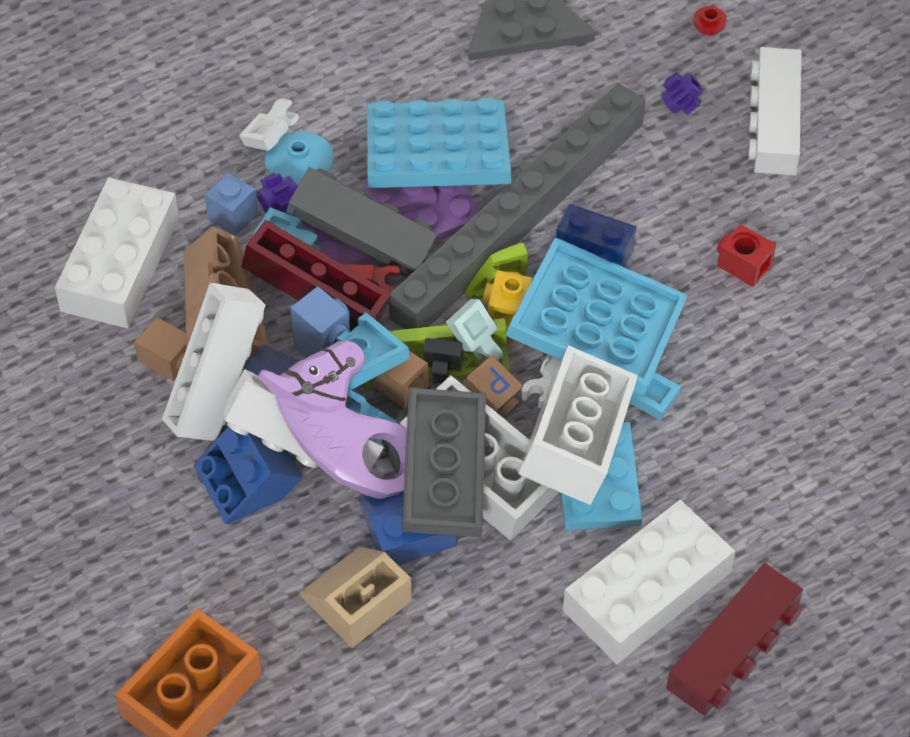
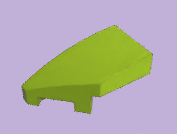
M524 243L510 246L490 255L465 291L468 301L484 296L486 284H494L497 270L516 272L521 275L527 274L528 252Z

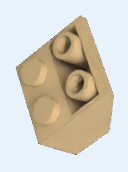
M359 546L302 590L300 596L353 648L412 601L411 578L385 552Z

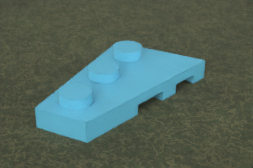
M367 312L358 318V326L351 332L345 330L337 337V342L342 340L355 342L360 346L365 356V364L351 378L348 390H352L410 359L409 347Z

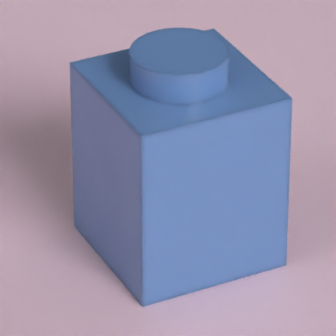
M227 173L205 194L208 220L232 235L236 236L258 215L255 189L230 173Z

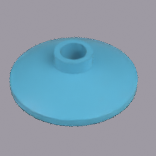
M294 131L284 134L279 139V142L265 153V165L270 174L280 173L282 178L290 176L297 186L308 167L315 170L324 169L329 172L334 162V153L331 145L318 134L307 131Z

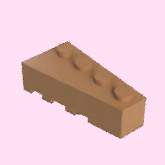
M212 226L184 250L186 346H188L210 283L245 288L254 293L249 273L241 267L244 255L238 236ZM263 321L256 330L251 344L250 356L245 361L241 374L244 369L248 371L271 351Z

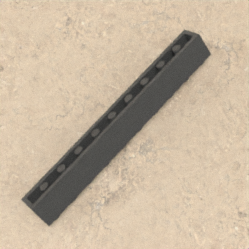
M617 83L513 179L511 184H508L391 292L389 298L390 319L404 329L429 327L465 293L469 284L490 255L516 245L643 126L645 99Z

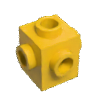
M497 270L494 284H486L482 304L488 305L487 312L492 320L505 318L508 331L509 325L533 278L522 276L516 272Z

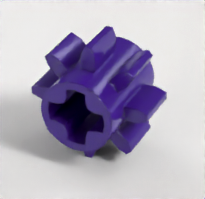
M676 71L664 80L665 83L662 85L666 90L661 93V97L673 113L677 114L683 109L685 114L689 115L700 106L702 101L699 96L704 91L699 81L691 73H687L682 77Z
M273 173L261 179L260 182L264 188L256 191V196L264 212L267 213L270 208L286 213L289 201L297 189L294 180L290 176L282 178L280 173Z

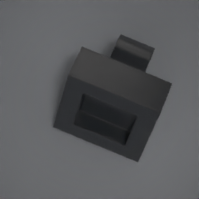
M425 338L423 358L428 363V368H432L433 383L442 384L448 378L449 370L461 372L463 362V346L461 342Z

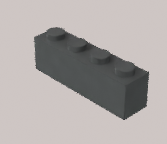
M308 167L289 201L286 214L301 219L302 223L386 267L396 266L400 268V274L405 277L411 275L424 262L437 236L427 223L418 219L410 220L400 215V211L389 203H377L368 198V194L364 190L353 185L347 187L339 183L333 174L324 169L315 170Z

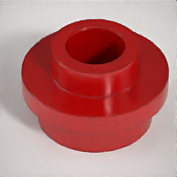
M713 6L698 9L693 18L695 28L707 36L720 33L724 30L727 23L726 14L721 9Z

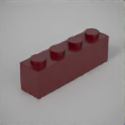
M264 220L246 244L242 268L297 301L301 300L317 286L320 287L331 298L339 299L346 305L350 313V332L358 326V318L365 312L377 322L383 317L391 293L268 220Z
M764 562L669 671L666 689L704 717L713 707L720 710L732 694L733 690L730 687L737 679L743 682L751 674L756 666V661H754L756 656L761 651L765 654L769 653L780 637V634L777 633L784 624L790 627L798 619L803 610V607L799 605L803 589Z

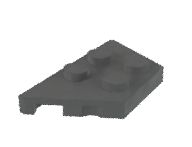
M485 0L468 49V59L471 61L595 41V31L561 0Z

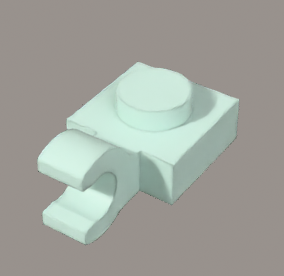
M470 299L446 321L457 340L462 343L464 351L474 352L480 363H483L491 355L498 361L504 356L499 346L490 336L498 328L479 299Z

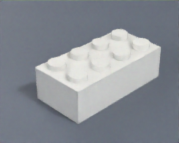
M108 177L55 286L60 312L129 328L178 222L179 214L175 193Z
M568 345L551 380L518 474L591 505L607 475L638 375Z
M452 376L448 377L437 388V390L471 392ZM486 405L483 518L511 541L559 492L518 474L530 440ZM407 416L400 422V425L405 429L407 427Z
M679 500L568 586L564 591L563 612L618 664L729 575L732 570L735 550L683 501Z

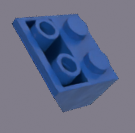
M229 427L194 465L225 524L234 522L283 500L303 478L287 450L283 449L282 452L274 451L262 443V438L248 433L247 436L241 435Z

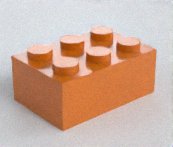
M197 608L115 694L120 715L147 737H206L262 675L259 652Z

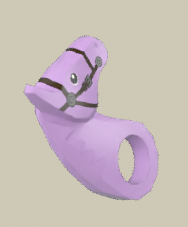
M348 340L339 341L297 362L280 376L266 370H261L258 378L276 395L278 408L290 432L306 454L331 478L344 486L378 499L395 496L404 491L406 429L400 424L385 419L356 413L345 406L350 380L365 364V356L359 345ZM368 439H383L394 446L401 462L399 473L395 479L383 480L375 477L368 471L362 456L363 446Z

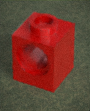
M739 224L731 235L726 233L720 240L716 250L719 253L717 267L754 287L773 265L777 244Z

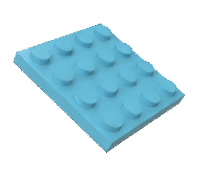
M483 98L478 101L448 99L444 102L414 100L410 103L379 101L375 104H367L368 188L511 184L504 100Z
M554 238L509 325L506 336L559 360L562 359L569 345L636 374L638 377L633 392L644 396L688 295L558 238Z

